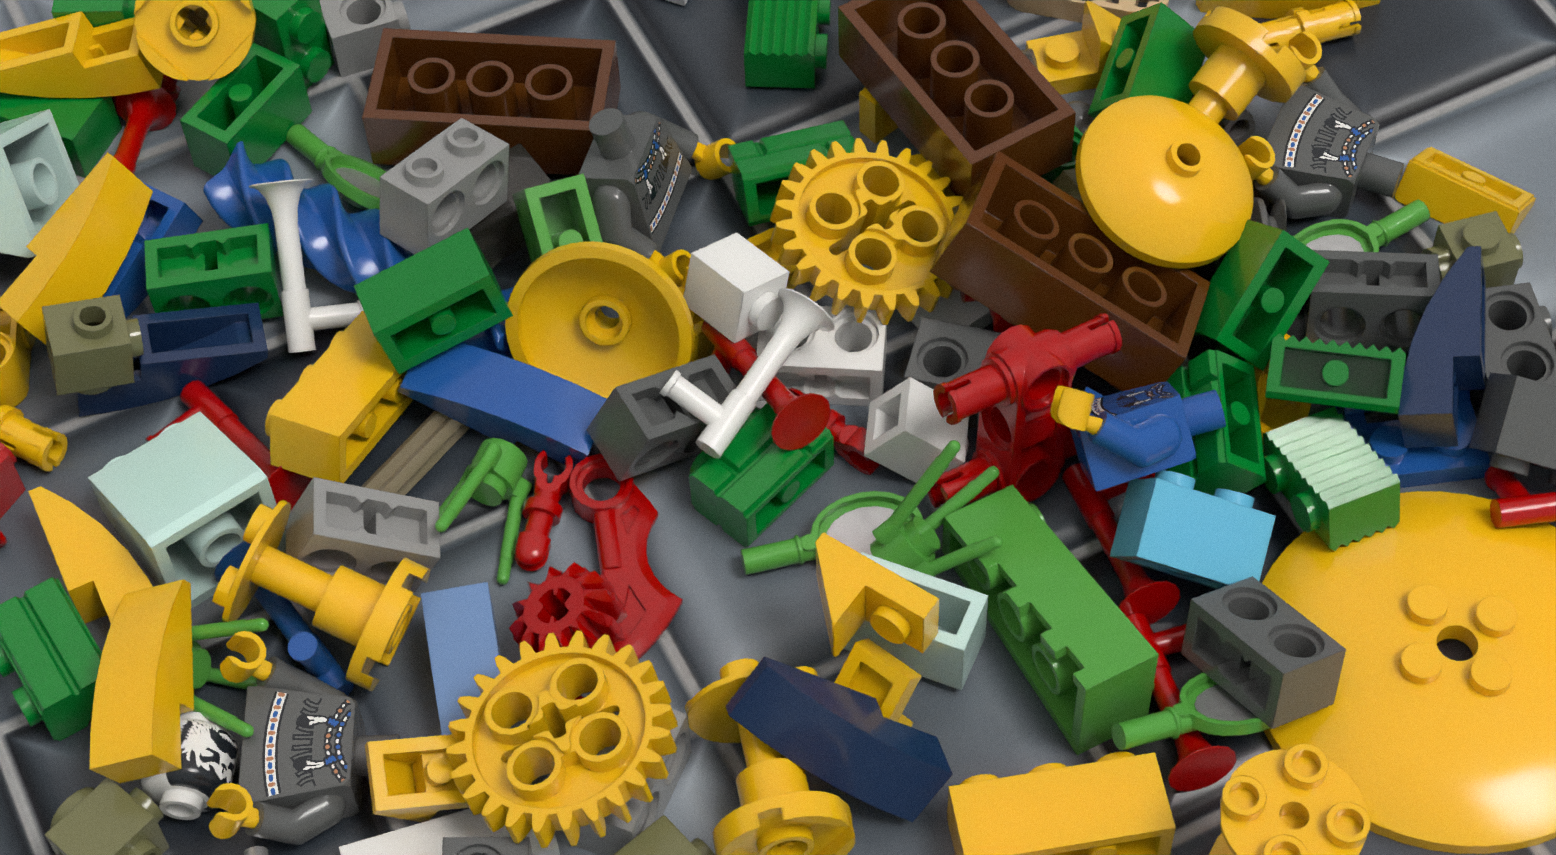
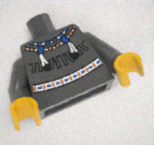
M1300 32L1289 40L1288 48L1301 62L1306 73V79L1289 101L1282 104L1267 140L1259 136H1251L1239 145L1238 148L1245 159L1251 180L1253 181V197L1263 199L1264 204L1268 206H1273L1278 198H1283L1286 205V216L1293 220L1324 215L1342 218L1349 214L1359 188L1393 198L1403 172L1404 163L1373 154L1380 124L1374 117L1363 113L1342 93L1324 67L1316 68L1314 64L1322 56L1321 44L1316 36L1310 32Z
M615 108L603 109L597 112L589 121V129L594 139L579 172V175L584 173L602 241L631 249L643 255L659 266L673 280L677 287H680L685 268L689 266L691 254L686 250L680 249L664 257L659 252L692 172L689 159L695 160L696 169L703 178L709 180L721 178L731 174V169L720 158L728 159V145L736 143L729 138H722L704 145L698 142L697 134L649 112L635 111L629 115H623L620 110Z
M248 631L235 633L226 645L231 651L242 654L247 663L233 656H227L220 664V672L223 678L234 683L244 682L250 676L257 678V686L247 687L244 722L254 728V733L249 738L243 737L239 785L225 783L218 786L206 802L211 808H221L227 811L217 813L209 823V829L213 836L219 839H228L234 836L240 827H244L245 832L249 836L301 845L336 825L341 819L353 817L360 812L363 777H369L365 744L371 741L401 739L399 734L366 735L365 725L356 700L275 656L265 660L266 647L261 638L256 634Z

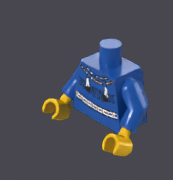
M1159 382L1103 396L1087 386L1081 391L1059 385L1056 387L1050 410L1054 421L1070 428L1080 467L1095 491L1107 489L1192 461L1196 458L1192 436L1226 427L1222 404L1215 389L1181 399L1180 394L1168 382Z

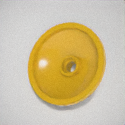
M1153 95L1129 97L1113 103L1104 109L1085 130L1080 140L1076 155L1075 171L1082 201L1100 230L1122 250L1140 260L1157 266L1182 269L1211 263L1227 253L1239 241L1247 220L1251 218L1253 209V185L1250 172L1243 155L1232 138L1205 113L1184 102L1167 97Z
M595 241L570 243L557 247L543 254L529 265L517 281L509 297L508 306L513 316L505 320L507 342L514 360L573 382L606 399L617 386L690 363L694 348V327L685 298L673 280L659 266L631 249ZM607 306L618 313L619 317L610 318L602 312L601 307Z

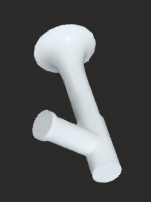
M313 179L285 180L249 185V188L258 190L265 197L273 216L283 288L281 298L288 353L316 350L314 331L348 327L360 312L364 311L360 300H357L355 303L310 307L298 228V204L300 194L305 185L312 182Z
M779 289L778 296L783 303V315L780 324L736 389H732L722 405L681 376L682 373L678 370H675L659 392V394L669 397L707 425L697 438L696 444L708 455L717 459L722 456L755 409V403L791 352L804 338L817 330L827 332L834 330L835 324L828 313L805 295L792 289Z

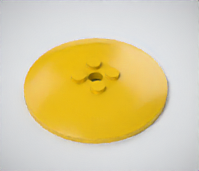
M1414 491L1400 493V522L1395 528L1388 526L1383 533L1376 530L1372 537L1364 535L1359 542L1352 540L1348 546L1341 544L1336 551L1330 549L1315 531L1309 533L1302 532L1272 564L1262 584L1342 645L1346 652L1333 705L1274 729L1264 730V733L1274 750H1289L1298 744L1312 745L1324 752L1329 761L1336 763L1345 770L1356 782L1365 798L1370 817V831L1378 835L1427 850L1456 854H1490L1539 845L1556 838V527L1545 522L1496 528L1490 518L1491 499L1442 491ZM1445 639L1459 640L1470 648L1473 657L1465 661L1451 660L1440 652L1437 643Z

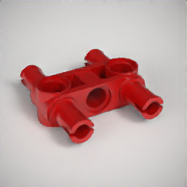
M1100 313L1094 316L1093 319L1061 333L1053 329H1043L1035 333L1028 325L1022 324L1010 327L992 342L987 350L985 359L982 360L980 368L949 382H942L934 387L935 405L942 418L947 416L946 422L948 424L955 425L961 422L962 419L979 412L976 452L973 453L971 461L944 472L929 490L928 496L934 508L947 502L990 466H995L999 469V476L967 504L1010 485H1013L1024 499L1030 502L1044 495L1058 479L1065 459L1077 454L1070 428L1054 421L1051 417L1050 410L1055 390L1059 385L1072 388V380L1077 368L1106 355H1113L1121 350L1122 337L1120 330L1114 320L1109 321L1108 314Z

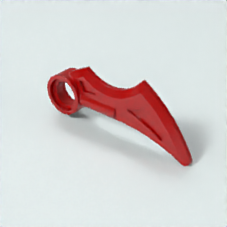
M595 454L580 461L571 472L569 483L571 502L575 512L583 520L594 524L600 575H604L614 586V592L623 602L624 610L628 615L619 624L622 627L625 640L613 643L614 649L618 652L629 644L633 646L639 660L667 629L681 607L683 599L670 592L660 583L648 563L647 542L651 529L659 516L657 510L634 484L633 477L619 482L603 455ZM598 478H609L620 485L618 493L613 498L605 501L589 498L584 492L586 486Z

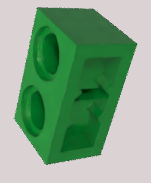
M268 223L144 241L146 290L155 313L258 302L261 319L284 316L279 258Z

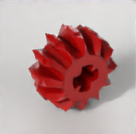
M575 562L564 573L550 566L546 580L540 584L527 581L530 595L527 599L512 604L518 619L513 622L509 629L513 634L514 641L519 645V649L520 643L526 641L535 653L544 651L548 633H554L560 647H568L576 631L583 632L586 642L591 649L604 634L609 635L612 644L625 640L622 627L619 624L628 615L624 610L623 602L614 592V586L604 575H599L595 570L589 572L587 568L581 567Z

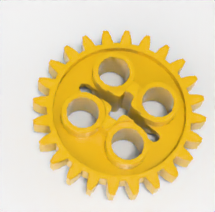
M856 138L851 152L846 153L844 148L837 141L831 143L826 157L815 149L811 150L806 164L803 165L796 162L792 167L788 180H783L770 216V221L775 223L770 238L771 243L782 246L777 262L780 265L786 266L797 265L790 282L794 286L810 281L814 286L809 298L814 302L820 300L825 295L833 298L831 314L835 316L843 310L845 305L854 307L857 323L863 322L868 310H876L882 325H888L895 309L909 322L913 320L919 306L930 313L934 311L940 296L948 299L953 291V288L944 280L929 271L963 196H945L951 179L943 177L933 181L929 178L928 175L933 164L930 160L923 162L918 167L909 164L911 149L905 148L895 158L889 156L886 141L881 140L876 152L873 153L867 151L861 138ZM824 220L831 221V222H833L834 224L825 222ZM861 264L870 266V267L873 268L874 270L865 268V267L862 266Z
M582 631L575 632L568 647H560L554 633H548L544 651L537 653L526 641L520 643L521 660L513 664L507 658L498 655L495 657V662L500 672L499 675L494 679L481 674H476L473 677L481 692L479 697H459L457 702L467 719L454 720L449 722L448 725L456 741L455 744L446 748V753L455 768L451 772V776L460 793L463 794L462 796L474 816L481 814L489 830L492 832H496L505 826L515 843L519 844L530 830L533 829L541 848H547L553 839L555 831L563 830L570 845L576 846L580 837V827L590 825L593 831L602 838L606 836L605 817L613 813L626 823L630 822L632 817L626 802L633 797L650 803L654 798L646 779H667L669 775L661 756L676 753L677 747L670 730L678 727L672 707L669 705L672 701L663 680L659 681L650 660L639 663L633 646L628 644L616 652L609 635L604 634L591 649ZM592 692L585 698L575 700L583 693ZM526 720L522 725L511 728L517 722ZM616 746L615 749L607 754L597 755L598 752L606 747ZM550 774L541 783L530 785L538 777Z

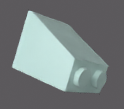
M50 109L0 123V253L24 258L37 256L26 246L79 186L78 179Z
M200 411L181 423L168 426L157 437L126 455L112 459L103 469L88 477L102 512L155 584L158 586L182 579L191 583V609L214 595L219 583L214 577L215 568L224 555L243 542L244 532L257 507L263 504L274 509L277 505L269 480L264 472ZM284 531L277 549L282 552L286 551V531Z

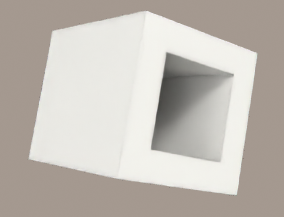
M734 233L691 253L683 297L689 309L733 343H736L759 331L767 330L779 322L783 313V303L778 296L779 289L787 287L789 271L740 234Z
M909 377L870 402L864 456L917 483L934 459L952 440L960 443V450L944 472L965 463L969 447L967 439L969 417L962 419L961 422L955 425L948 424L946 422L947 416L942 418L937 410L933 396L934 389Z

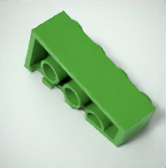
M1010 485L944 516L942 543L944 555L995 535L1002 538L1003 544L1000 548L954 567V570L966 588L988 595L987 620L1077 755L1111 739L1113 724L1148 715L1159 654L1049 528L1041 511L1035 504H1029L1013 485Z

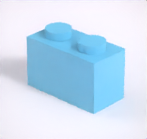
M1167 470L1156 472L1154 478L1129 481L1110 557L1214 589H1220L1252 576L1260 581L1276 516L1253 509V497L1240 492L1219 488L1215 489L1214 496L1194 490L1196 481L1194 478Z

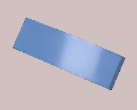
M488 582L421 593L442 735L452 734L448 728L449 722L467 719L457 702L459 697H479L481 695L473 677L476 674H481L494 679L500 674L496 666L495 657L501 654Z

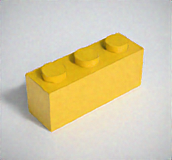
M361 311L344 331H339L335 334L324 354L314 365L310 364L303 370L299 381L282 400H276L270 407L265 421V433L267 436H270L271 465L276 467L282 466V469L310 478L315 477L344 483L414 400L397 391L406 371L398 374L374 336L364 311Z
M1114 752L1101 757L1096 762L1069 767L1061 763H1047L1033 768L1026 774L1002 778L992 774H980L965 779L960 785L948 786L947 820L955 855H1170L1176 827L1155 752L1136 756L1130 752Z

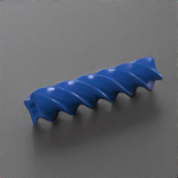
M240 141L236 144L226 166L206 182L203 191L210 205L219 215V219H222L231 228L268 223L276 252L278 253L271 209L265 197L258 190L249 188V185L294 180L291 167L286 160L281 158L261 164H253L247 156L243 141ZM329 183L304 188L301 192L298 204V228L303 267L317 270L330 283L345 291L357 294L354 285L415 255L380 234L379 209L374 208L357 213H347L342 206L336 187ZM514 287L501 290L507 303ZM505 320L461 342L514 359L507 342Z

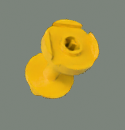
M136 0L134 9V24L137 31L135 35L142 54L157 70L173 79L202 81L222 78L240 65L254 41L257 18L252 0Z
M1218 6L1212 12L1209 10L1193 30V36L1198 47L1208 59L1189 82V89L1194 97L1188 105L1205 113L1217 124L1223 118L1235 121L1256 95L1272 102L1287 103L1306 79V73L1299 59L1285 44L1276 53L1263 41L1269 33V30L1236 10Z
M281 500L274 509L260 504L253 513L243 535V541L251 545L240 568L238 569L230 565L221 577L213 595L212 602L224 608L222 621L237 620L246 609L259 586L315 612L312 621L313 627L356 646L346 673V680L369 691H373L380 680L368 674L375 662L389 666L421 600L420 597L413 595V592L410 591L414 579L416 578L427 583L431 570L405 557L399 563L386 585L343 565L337 569L334 575H330L277 550L287 526L291 504Z
M744 658L725 664L719 671L720 680L700 690L685 705L688 725L692 731L699 737L713 742L741 743L747 768L741 771L736 778V787L741 807L722 818L712 832L715 854L847 855L855 845V833L849 805L837 795L821 791H810L805 769L761 741L728 715L726 705L759 662L755 659ZM795 667L802 671L818 676L817 671L812 667Z
M1298 744L1289 750L1278 749L1264 752L1245 761L1232 773L1230 780L1226 782L1220 799V828L1222 833L1217 837L1209 855H1359L1370 831L1368 807L1360 788L1352 777L1336 763L1329 761L1325 753L1319 748L1308 744Z

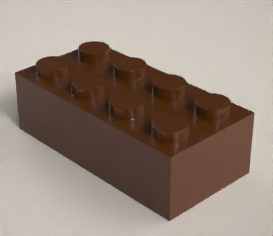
M851 0L838 7L840 58L927 161L933 162L932 168L941 178L949 177L951 179L948 187L956 196H963L964 198L997 151L1002 152L1039 176L1072 160L1076 112L977 0Z
M383 28L362 116L373 164L397 165L460 118H463L509 144L508 172L579 175L594 139L589 129V121L597 112L603 109L618 108L621 83L616 40Z
M997 151L962 199L929 271L944 280L953 289L965 293L996 312L1012 325H1028L1035 333L1043 329L1058 330L1061 333L1093 319L1094 316L1100 313L1108 314L1109 321L1114 320L1120 330L1122 337L1121 350L1113 355H1106L1088 363L1083 367L1103 378L1112 387L1122 392L1159 382H1166L1187 357L1210 286L1209 281L1188 268L1177 269L1157 266L1140 260L1122 250L1100 230L1082 202L1000 151Z

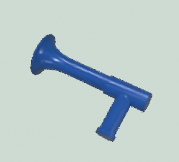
M243 541L222 557L214 571V577L217 582L220 581L230 565L238 569L240 568L251 544ZM259 586L254 597L289 642V655L295 661L300 662L308 674L348 696L353 690L354 684L346 680L345 671L320 637L312 632L290 600Z

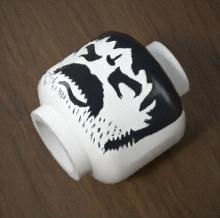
M191 711L180 714L182 769L141 779L142 790L154 802L160 804L159 809L162 813L180 820H193L200 817L201 812L217 809L209 807L206 802L218 786L233 782L238 758V747L234 737L225 728L206 719L200 712Z

